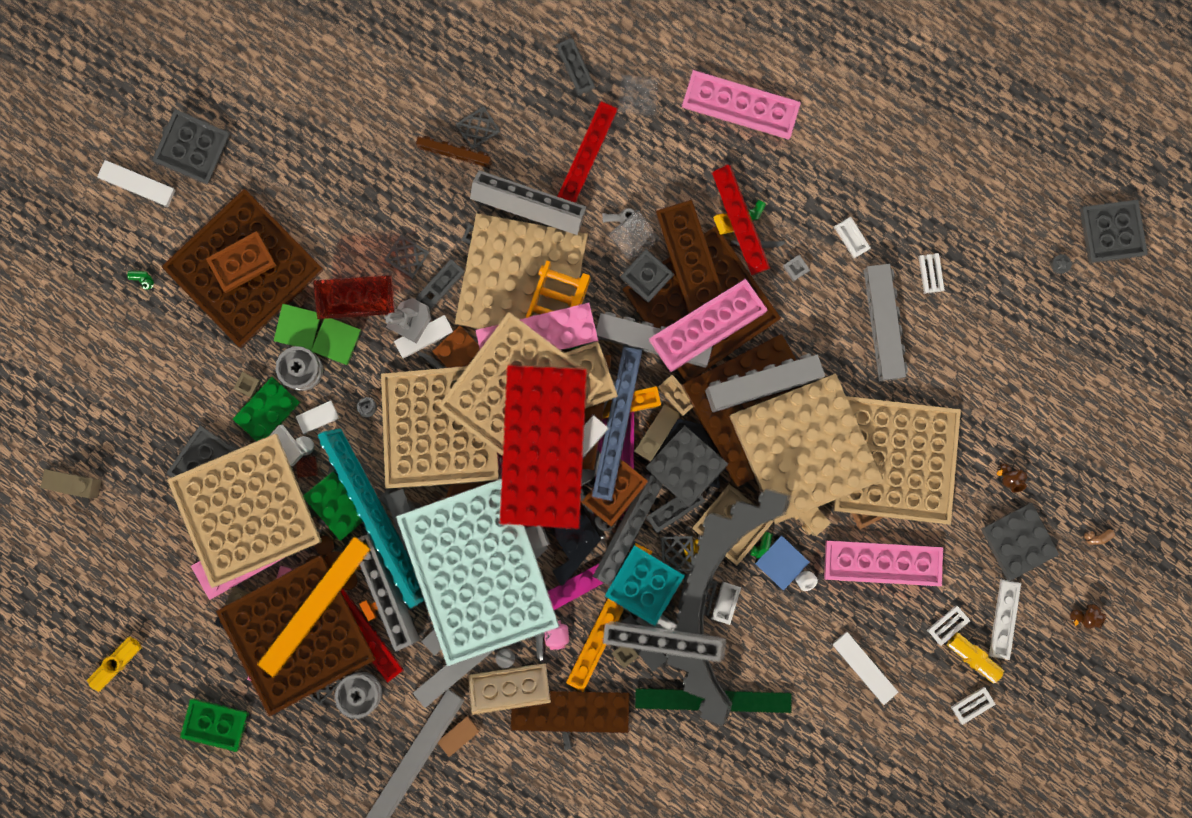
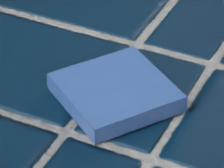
M780 535L770 546L769 550L754 564L784 591L810 562Z

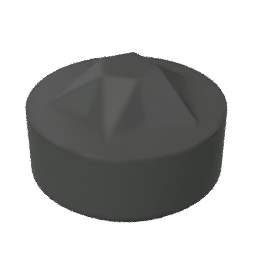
M1063 254L1054 257L1051 261V269L1056 274H1064L1072 266L1070 258Z
M365 397L358 402L357 411L363 417H371L377 411V404L372 398Z
M596 515L595 525L599 530L609 531L614 527V525L611 527Z

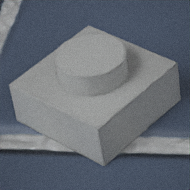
M800 255L783 265V268L793 282L810 271Z

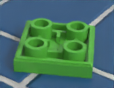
M282 304L274 341L312 350L321 313Z
M325 316L311 351L348 366L362 330Z

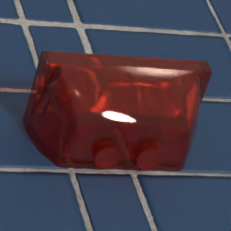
M391 274L313 280L317 319L395 313Z

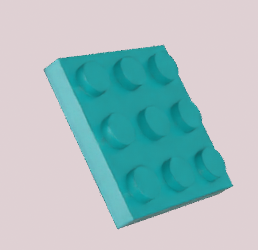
M634 545L604 596L655 626L685 575Z

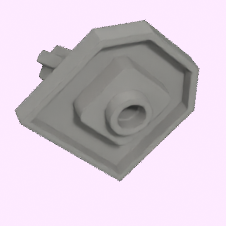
M411 298L400 302L396 311L385 315L384 319H386L387 328L417 344L429 324L431 316L427 305Z

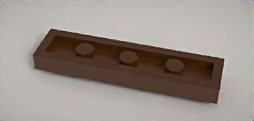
M429 136L417 137L416 145L418 149L489 169L491 167V157L485 152H472L471 149L465 146H460V148L454 147L453 144L447 141L436 142Z

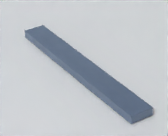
M623 346L615 384L618 397L613 398L607 422L609 429L605 432L592 497L612 501L642 349Z

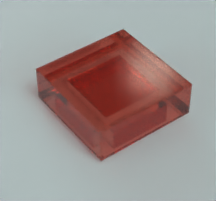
M316 456L300 458L296 463L298 478L318 476Z

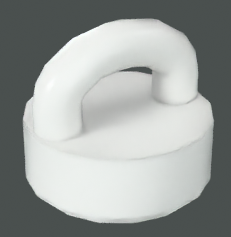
M305 436L296 439V443L305 452L303 456L312 453L314 450L312 439Z
M810 571L799 573L795 579L803 591L813 589L818 582L817 577Z

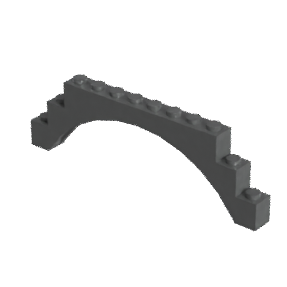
M765 489L759 496L758 503H760V507L743 501H737L731 509L730 515H732V518L716 513H709L705 517L703 522L705 530L698 540L699 551L693 558L692 564L694 569L693 572H690L687 579L689 587L683 594L682 602L684 604L682 610L680 609L678 612L677 621L679 622L674 631L704 635L703 614L705 602L715 571L726 554L742 537L761 524L786 515L791 495ZM666 654L668 665L689 672L685 674L683 684L685 685L683 691L704 698L699 709L702 712L700 718L721 726L726 724L732 702L717 681L709 660Z

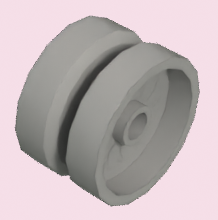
M294 346L286 349L279 355L276 361V373L278 379L284 385L297 391H307L314 388L320 382L323 376V365L321 359L312 351L304 347Z
M358 671L350 674L339 683L335 690L337 708L349 718L359 719L367 716L378 707L382 699V687L379 680L368 672Z

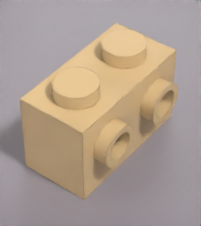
M817 507L793 517L795 520L799 519L803 524L801 526L808 535L812 534V536H817L831 524Z

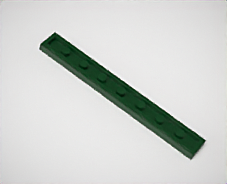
M636 688L635 709L699 710L704 698L683 691L684 689ZM724 690L732 702L730 711L791 713V692Z

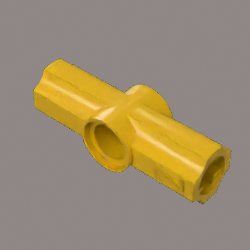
M959 633L954 634L949 639L947 646L963 658L962 661L967 662L970 665L969 667L980 672L994 684L1001 679L1004 670L988 658L989 655L981 648L971 644Z
M129 636L109 657L104 659L102 665L87 679L88 685L100 692L142 649L141 644ZM113 659L117 662L116 669L112 666Z

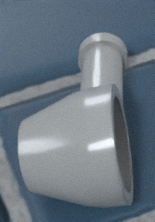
M625 208L620 214L602 213L603 223L620 221L624 227H632L638 220V215L632 208ZM627 213L632 214V217L627 218L625 215Z

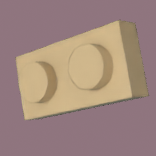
M673 375L658 386V389L682 416L693 408L682 385Z

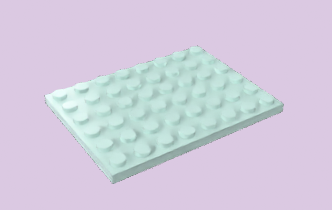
M502 479L396 516L447 666L559 627L525 526L500 524Z

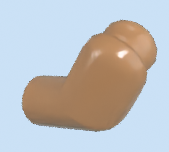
M1111 529L1095 536L1093 531L1084 534L1086 542L1090 545L1105 544L1115 537V533Z

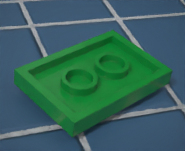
M271 377L237 413L233 420L254 440L259 441L268 437L281 425L301 402L274 377Z
M334 472L330 473L303 495L308 504L340 541L363 522L362 518L357 514V508L353 501L349 499L344 484L340 482Z
M191 698L180 738L238 752L249 712Z

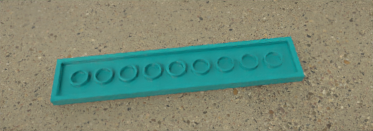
M342 429L323 431L318 434L320 445L326 450L331 465L335 467L340 482L344 484L349 499L353 501L357 508V514L365 523L366 531L373 538L375 548L381 553L386 568L390 570L395 585L399 587L403 595L404 602L408 604L409 608H412L425 601L407 550H404L397 531Z

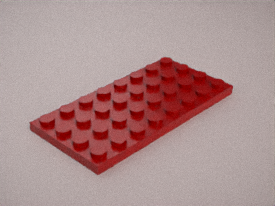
M507 365L500 524L579 529L587 369Z

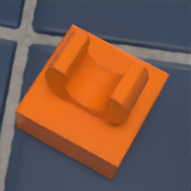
M365 600L359 604L368 621L377 617L375 611L378 608L375 602L370 604L369 600Z

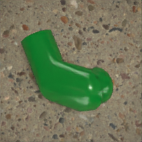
M758 200L754 209L748 210L752 221L760 218L766 206L765 202Z
M128 271V280H139L143 289L148 290L154 286V280L148 272Z
M765 532L760 546H753L750 550V555L755 556V558H761L769 550L773 534Z

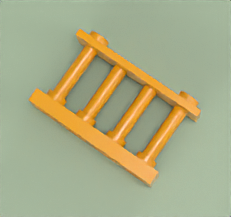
M546 261L545 265H542L538 275L541 277L525 318L532 317L534 312L538 314L553 312L550 309L537 305L541 295L567 303L569 307L582 305L591 281L590 275L583 273L581 278L578 277L576 279L550 270L551 262ZM547 277L575 286L574 288L577 289L575 295L570 297L544 288Z

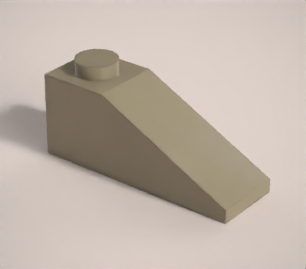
M664 404L634 453L651 462L681 414Z
M44 469L40 488L74 496L98 499L101 479Z

